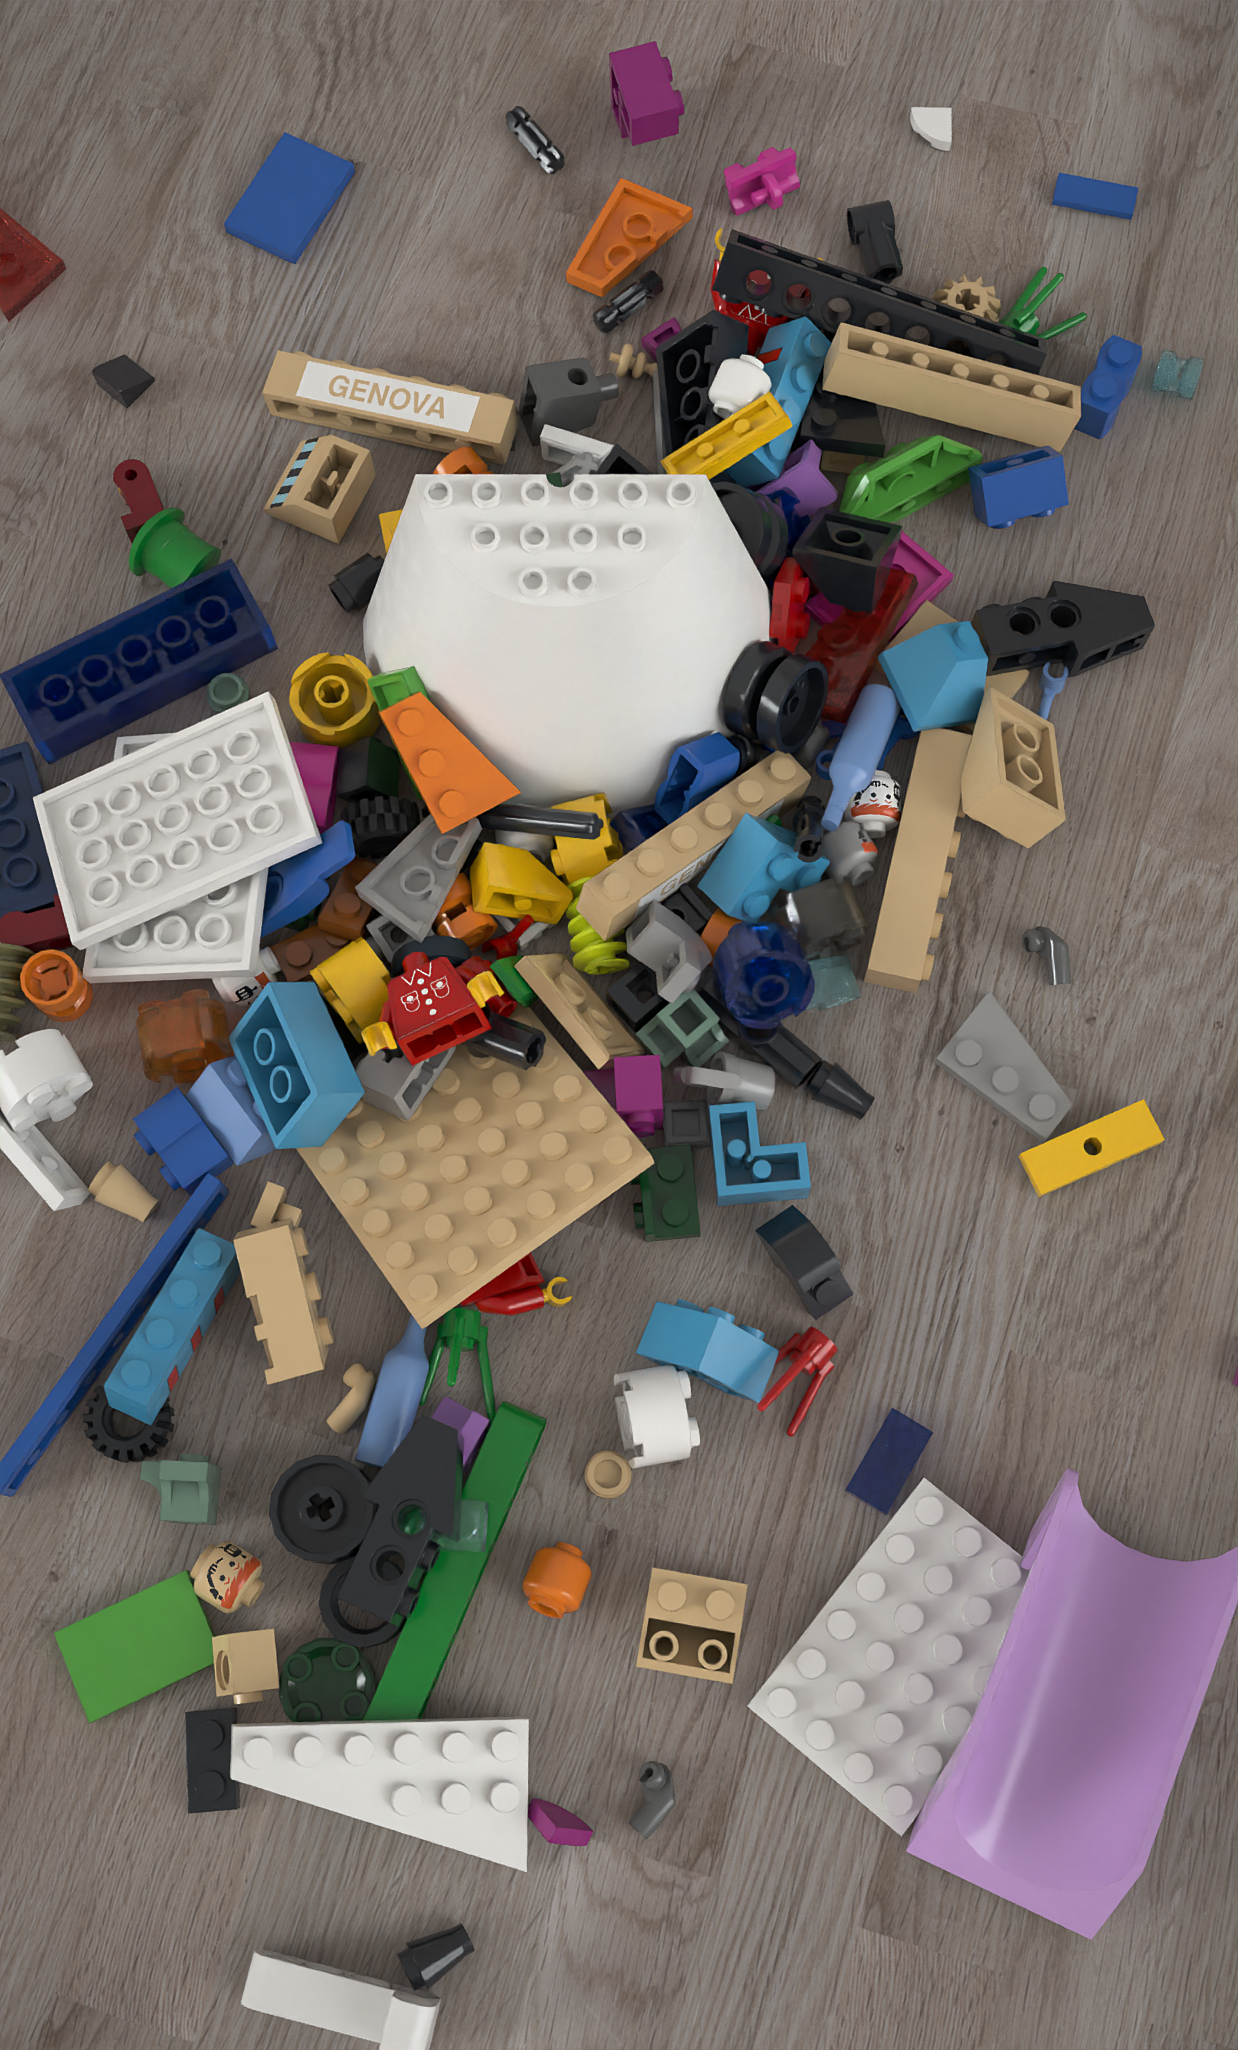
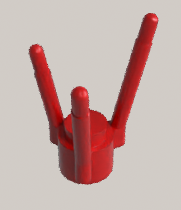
M812 1326L802 1336L795 1333L784 1346L778 1349L779 1354L775 1364L790 1353L792 1354L789 1359L793 1364L757 1404L759 1411L766 1410L800 1371L808 1376H811L815 1371L816 1373L786 1431L790 1437L794 1436L824 1379L835 1367L830 1360L838 1352L834 1343L821 1331Z

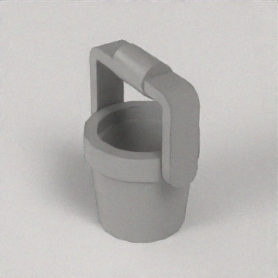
M719 1051L713 1057L709 1069L691 1066L675 1067L672 1083L706 1088L708 1107L709 1105L755 1101L756 1111H764L770 1105L773 1097L775 1075L771 1066L737 1057L733 1053Z

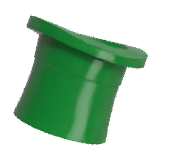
M172 507L155 514L141 527L130 549L129 567L130 571L136 576H142L147 572L165 583L183 601H187L194 597L209 581L219 564L221 550L194 534L183 524L185 519L184 512L180 508Z

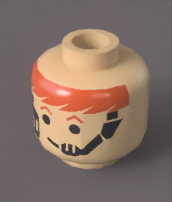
M224 1541L218 1546L214 1544L208 1545L196 1561L190 1575L195 1579V1594L228 1614L235 1612L242 1605L250 1608L256 1602L265 1586V1583L259 1579L262 1573V1562L230 1541Z

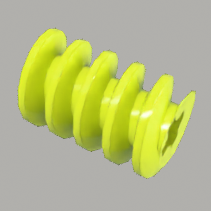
M593 877L579 879L567 886L573 895V899L566 909V917L571 920L568 923V933L573 936L570 941V947L576 953L572 958L573 967L592 975L614 973L628 968L630 965L629 960L616 958L617 954L627 950V944L613 941V938L624 934V928L604 941L576 909L584 883Z

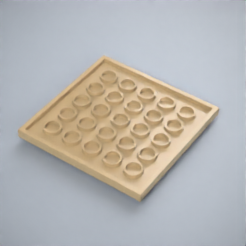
M511 993V997L517 1002V1007L508 1018L541 1030L546 1037L543 1049L544 1055L536 1067L532 1066L524 1070L492 1056L485 1058L474 1057L464 1045L458 1044L455 1046L456 1051L409 1121L365 1103L361 1097L322 1147L296 1148L422 1329L654 1164L649 1151L529 1006L525 1008Z

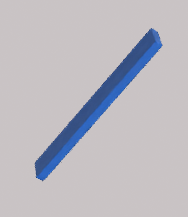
M207 1173L1 1460L0 1495L14 1496L164 1286L197 1229L204 1230L229 1195V1189L220 1180Z

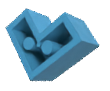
M745 813L697 887L727 915L756 924L759 918L767 911L770 902L780 888L806 898L810 891L819 883L821 875L831 861L823 854L815 862L808 863L799 860L797 857L798 852H794L796 832Z
M755 1101L709 1105V1132L717 1207L808 1198L811 1183L806 1142L760 1146Z
M681 1299L677 1300L676 1305L656 1302L636 1351L638 1355L659 1366L672 1364L676 1371L686 1370L688 1376L698 1378L728 1395L757 1403L760 1402L779 1354L778 1349L763 1341L765 1337L763 1332L744 1324H739L737 1327L733 1324L735 1316L718 1308L709 1307L707 1313H704L701 1307Z

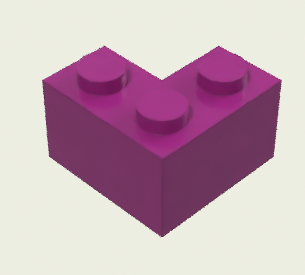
M656 41L609 53L611 108L621 138L629 137L632 146L679 134V116L684 115V104L679 89L674 91L670 82L673 81L670 61L667 56L661 57Z
M660 1055L614 1057V1069L582 1071L637 1138L650 1137L655 1135V1130H664Z

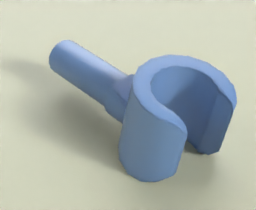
M1050 662L1044 665L1039 678V687L1043 692L1037 715L1047 720L1055 694L1063 690L1069 673L1068 668L1065 666L1061 678L1051 677L1047 672Z

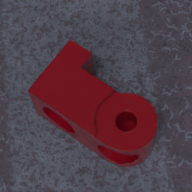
M129 459L119 463L115 468L113 481L123 502L131 510V513L121 516L127 535L133 544L134 538L141 527L155 514L163 511L164 507L145 463L140 460Z
M59 894L53 895L55 907L28 914L20 911H11L0 918V943L19 945L30 949L36 954L45 950L53 949L60 951L75 947L70 939Z

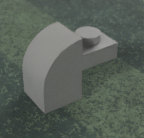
M655 900L648 905L626 931L627 953L656 972L658 995L672 1004L682 992L688 993L695 987L700 979L702 970L712 960V955L700 936L684 920Z

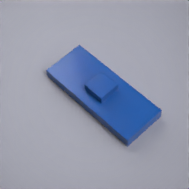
M1059 172L1052 205L1131 220L1138 187Z

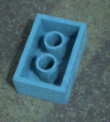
M268 982L228 1037L276 1149L322 1147L365 1093L315 982Z

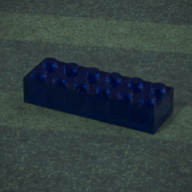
M231 558L1 673L0 678L35 746L50 765L210 684L217 675L231 673L277 650L278 646L268 622Z

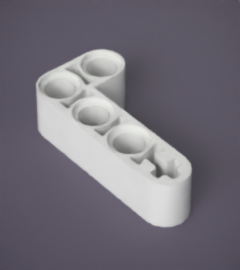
M254 1950L241 1999L243 2006L259 2012L380 2043L379 2050H429L441 2002V1997L419 1989L414 1992L412 1987L267 1950Z

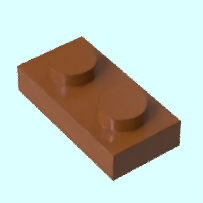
M356 856L347 864L318 917L319 930L353 941L363 937L367 929L366 925L371 922L376 909L359 897L355 887L379 864Z
M317 923L271 946V949L288 982H308L313 979L309 973L311 970L350 944L353 940L319 930Z

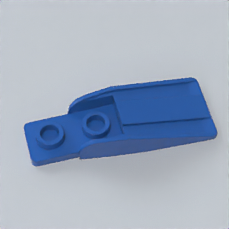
M343 820L339 821L320 835L321 844L268 868L260 938L307 915L325 900L329 894V884L324 880L351 862L355 857L350 824Z

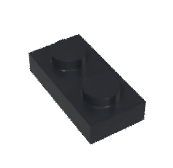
M237 1708L185 1712L188 1814L240 1809L239 1781L233 1780L230 1777L232 1724H237Z

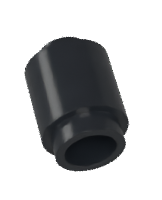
M367 552L335 574V580L328 584L331 593L346 613H349L354 608L359 611L370 603L385 561L380 555L373 558Z

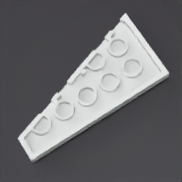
M527 1717L232 1724L231 1779L527 1872L529 1719Z

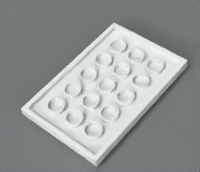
M269 691L33 797L72 944L79 950L322 843L276 701Z
M175 733L117 737L114 761ZM269 867L87 947L82 977L89 983L256 976Z
M922 1478L748 1703L747 1707L902 1837L922 1810L928 1794L970 1727L1030 1572L1020 1567L1023 1557L926 1478Z

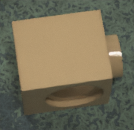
M274 1628L212 1637L217 1697L233 1695L234 1705L263 1701V1691L279 1688Z

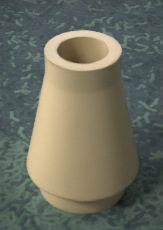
M110 1161L100 1169L88 1188V1192L96 1196L95 1202L137 1218L142 1223L149 1219L159 1204V1200L153 1197L122 1164L116 1166Z

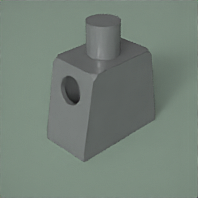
M584 357L526 366L518 413L532 446L541 444L540 435L545 424L572 433L592 426L596 422L600 402L618 398V383L613 373L595 376L589 360Z

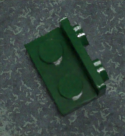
M691 1144L647 1149L654 1160V1164L631 1180V1185H640L642 1202L633 1203L635 1229H645L646 1242L700 1237Z

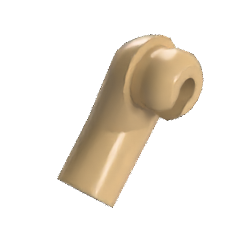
M360 1363L353 1364L344 1374L343 1382L352 1389L326 1420L334 1431L342 1435L349 1430L364 1412L376 1384L373 1371H367Z

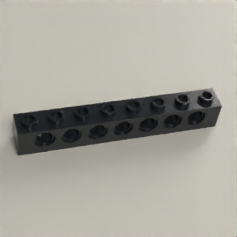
M731 229L712 287V291L718 292L722 299L734 304H741L743 301L758 306L762 313L771 317L780 318L784 315L793 319H799L806 316L820 331L824 329L836 333L842 322L950 351L946 347L949 342L961 340L968 347L957 354L983 361L992 354H1001L1007 358V361L1002 366L1035 375L1039 374L1047 356V341L1044 338ZM761 270L769 275L771 281L766 284H757L751 280L749 274L753 271ZM801 284L806 286L811 294L805 298H797L790 293L789 288L793 285ZM835 298H841L849 303L850 308L843 312H837L831 309L828 303ZM875 312H881L886 314L890 320L886 324L878 326L872 324L868 320V316ZM914 326H921L927 329L929 334L922 339H914L908 335L907 331Z

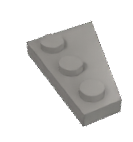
M430 814L355 887L359 897L422 943L482 830L479 819L474 817L441 834Z
M990 990L934 1062L1042 1143H1045L1073 1106Z

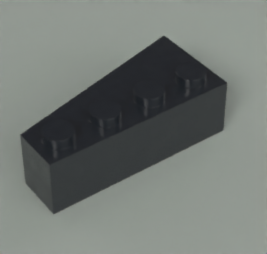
M714 309L656 348L666 457L725 420L714 412V404L708 395L709 390L724 360L730 358L740 359L741 355H747L749 326ZM725 471L709 479L711 484L726 481L737 485Z

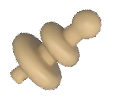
M629 343L623 346L620 355L613 352L610 353L609 360L618 363L616 375L619 378L625 377L628 369L632 370V376L636 379L640 378L643 372L648 373L653 378V373L658 370L657 363L650 364L646 362L647 356L644 352L638 353L636 358L633 357V346Z

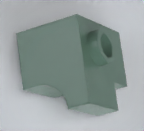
M694 989L688 993L682 992L673 1004L669 1003L634 1035L650 1055H660L662 1069L679 1055L689 1066L700 1067L730 1041L719 1027L718 1021L720 1018Z
M181 1454L180 1461H142L140 1480L154 1485L161 1497V1521L216 1525L222 1468L208 1463L209 1456Z

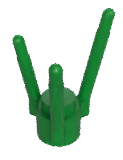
M1041 267L1008 314L998 323L1044 338L1047 341L1084 321L1087 318V314L1082 312L1036 335V329L1039 328L1040 323L1034 311L1064 279V275L1058 273L1026 308H1023L1047 273V268Z
M452 1308L444 1314V1322L439 1323L437 1326L436 1341L429 1359V1371L419 1403L420 1406L426 1403L444 1347L450 1350L447 1384L448 1386H454L456 1384L461 1351H473L474 1343H476L487 1419L491 1423L493 1422L496 1410L487 1347L488 1327L480 1326L481 1312L465 1308Z

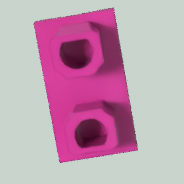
M771 147L762 151L757 158V162L744 167L739 163H735L724 169L731 211L736 216L765 203L772 210L780 208L783 205L782 195L800 188V181L795 166L797 160L796 153L791 147L780 152Z

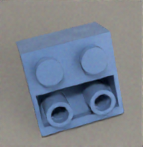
M236 1055L210 1063L186 1094L187 1100L236 1166L272 1152L276 1148Z

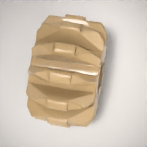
M963 274L959 279V283L948 278L943 285V289H937L933 296L935 301L995 322L999 321L1000 300L995 298L994 286L982 287L983 281L981 276L975 282H969L965 274ZM957 340L949 342V346L954 344ZM962 341L965 348L967 349L968 345L964 341Z

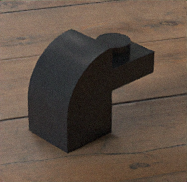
M791 1205L755 1230L774 1265L789 1278L806 1310L815 1320L853 1295L852 1290L840 1271L842 1265L816 1227L795 1206Z

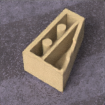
M292 1218L238 1232L233 1242L246 1296L251 1300L258 1324L254 1326L258 1342H263L270 1366L269 1369L264 1370L267 1384L323 1370L329 1351L328 1345L334 1343V1337L328 1317L320 1318L315 1301L322 1299L315 1272L307 1274L302 1257L309 1255L303 1228L295 1229Z

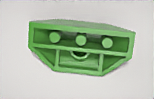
M940 435L919 437L908 444L904 442L892 447L883 458L873 463L864 462L852 470L847 478L839 511L894 524L970 482L968 467L981 464L983 456L977 449Z

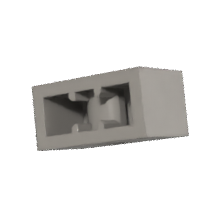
M395 1041L396 1049H380L374 1056H370L368 1053L365 1058L360 1060L355 1069L365 1091L362 1099L371 1106L409 1121L456 1051L455 1046L413 1066L397 1041Z

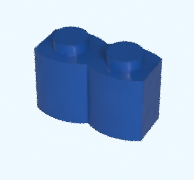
M1116 335L1111 336L1105 341L1099 351L1093 372L1087 377L1082 386L1081 418L1076 424L1075 430L1099 440L1111 430L1121 402L1128 395L1142 357L1141 345Z
M720 732L679 747L670 759L668 779L657 790L654 804L655 811L668 824H671L719 791L734 777L738 769L739 750Z
M178 1087L133 1118L140 1129L134 1134V1137L149 1156L157 1152L165 1165L159 1171L174 1191L182 1186L191 1196L207 1173L217 1177L234 1164L233 1160Z

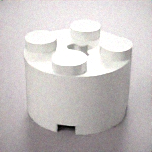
M45 1029L25 1035L15 1041L19 1048L7 1056L2 1049L0 1050V1108L15 1132L25 1131L36 1123L51 1118L53 1122L66 1119L77 1109L74 1102L93 1086L90 1076L64 1034L63 1036L61 1035L59 1030Z
M669 1364L615 1374L614 1386L623 1384L624 1396L615 1397L617 1419L624 1450L634 1449L636 1455L635 1458L628 1460L630 1467L634 1469L689 1458L691 1449L694 1446L700 1445V1434L695 1417L688 1418L685 1399L691 1398V1387L686 1370L676 1371L675 1367Z

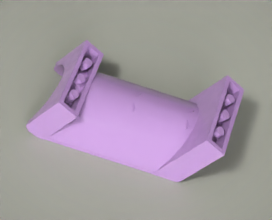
M1067 1468L1030 1531L1020 1567L1030 1572L970 1727L928 1794L922 1810L917 1815L906 1852L1092 1940L1139 1878L1147 1863L1164 1815V1809L1238 1603V1547L1216 1558L1188 1562L1156 1558L1126 1547L1103 1531L1084 1508L1077 1485L1079 1472Z

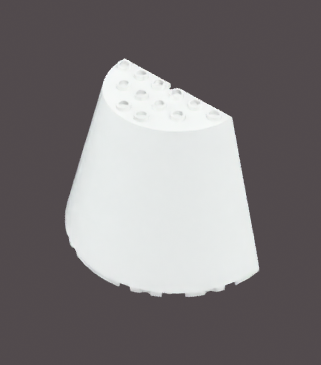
M416 474L363 619L364 652L367 668L372 676L415 666L431 703L521 792L501 804L513 805L521 803L541 808H551L556 804L604 792L613 811L606 814V817L612 820L627 818L628 813L649 807V810L655 809L654 804L657 790L668 779L670 759L679 747L720 732L724 737L736 734L727 729L723 718L724 697L734 668L744 653L755 643L769 641L778 645V638L769 637L773 597L706 475L575 474L571 484L566 487H555L548 482L546 474Z

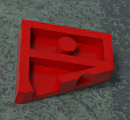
M786 557L774 581L769 637L778 638V645L786 648L793 655L800 638L805 639L809 631L810 614L804 613V604L808 598L810 582L808 577H804L803 568L795 558Z

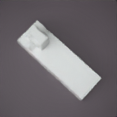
M0 1108V1149L53 1211L82 1204L90 1194L88 1187L35 1125L25 1131L15 1132Z

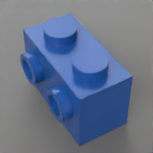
M1048 445L968 467L974 513L988 527L995 529L1006 528L1015 524L1016 519L1027 516H1049L1055 512V508L1069 505L1063 455Z

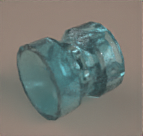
M1163 349L1150 390L1164 393L1167 390L1177 393L1179 398L1191 401L1200 378L1204 359L1194 356L1184 359L1178 357L1175 351ZM1181 372L1180 378L1178 379V373Z

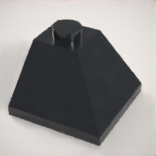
M820 507L794 545L792 556L829 603L844 606L846 609L854 612L865 611L872 613L884 593L902 533V526Z

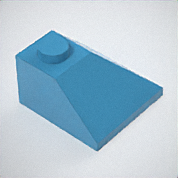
M970 621L938 624L882 652L877 657L914 732L976 723L984 695L988 656Z

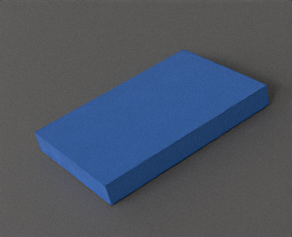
M284 132L224 222L226 233L290 263L296 264L354 175L353 163Z

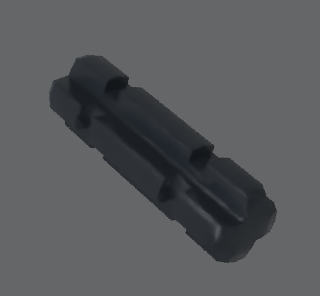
M516 106L513 110L507 112L505 116L507 119L506 125L515 135H519L518 139L536 160H542L540 165L549 174H555L558 170H561L565 165L563 153L557 146H551L553 143L534 120H529L531 116L521 106Z
M654 270L647 271L638 278L640 283L633 282L609 300L610 306L604 304L594 312L593 321L602 333H609L619 325L617 323L618 320L623 322L648 303L646 298L653 299L663 291L664 282Z

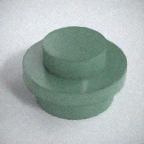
M223 673L212 679L207 688L206 697L210 707L219 714L250 699V691L247 683L240 676Z

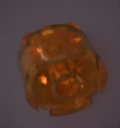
M194 989L185 992L182 998L166 1002L153 1000L139 1005V1016L135 1024L144 1073L149 1080L162 1083L160 1076L162 1075L173 1076L175 1084L196 1082L210 1063L235 1055L228 1039L230 1029L225 1006L220 1001L210 998L207 990Z

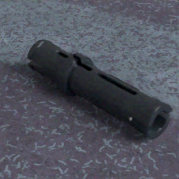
M811 795L805 796L799 801L792 823L796 832L794 852H798L797 857L799 860L808 863L815 862L822 856L824 849L823 834L826 831L821 826L825 806H821L822 800Z

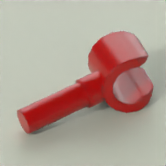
M526 914L507 934L486 941L482 946V952L486 953L495 949L497 954L496 960L516 956V943L534 923L533 917Z

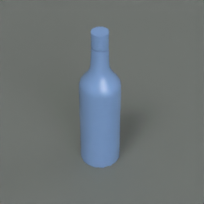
M870 684L863 687L830 763L829 777L833 784V792L821 820V826L828 831H836L851 797L866 789L877 769L901 709L894 690L887 686Z
M412 1314L410 1315L404 1336L384 1356L355 1456V1461L382 1468L413 1428L429 1371V1362L424 1350V1337L427 1327L422 1329Z

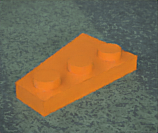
M620 178L567 269L566 282L603 298L693 218V208Z
M416 692L378 712L441 834L521 793L421 692Z

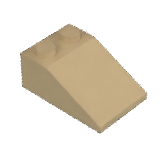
M992 687L988 688L983 695L960 779L963 812L971 819L980 821L998 831L1005 838L1012 839L1026 848H1030L1066 821L1054 724Z

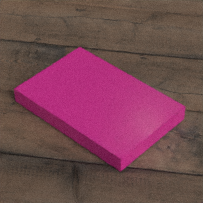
M902 531L884 593L872 613L865 611L854 612L846 609L844 606L829 603L821 591L805 604L804 612L809 613L815 622L861 662L867 665L898 635L926 600L932 602L952 582L954 575Z

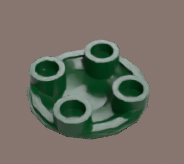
M336 1637L316 1638L299 1646L285 1660L279 1677V1699L286 1716L292 1722L360 1721L366 1715L374 1697V1674L367 1657L356 1646L348 1645Z

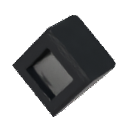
M125 354L100 364L92 370L98 386L126 408L155 381L152 375Z

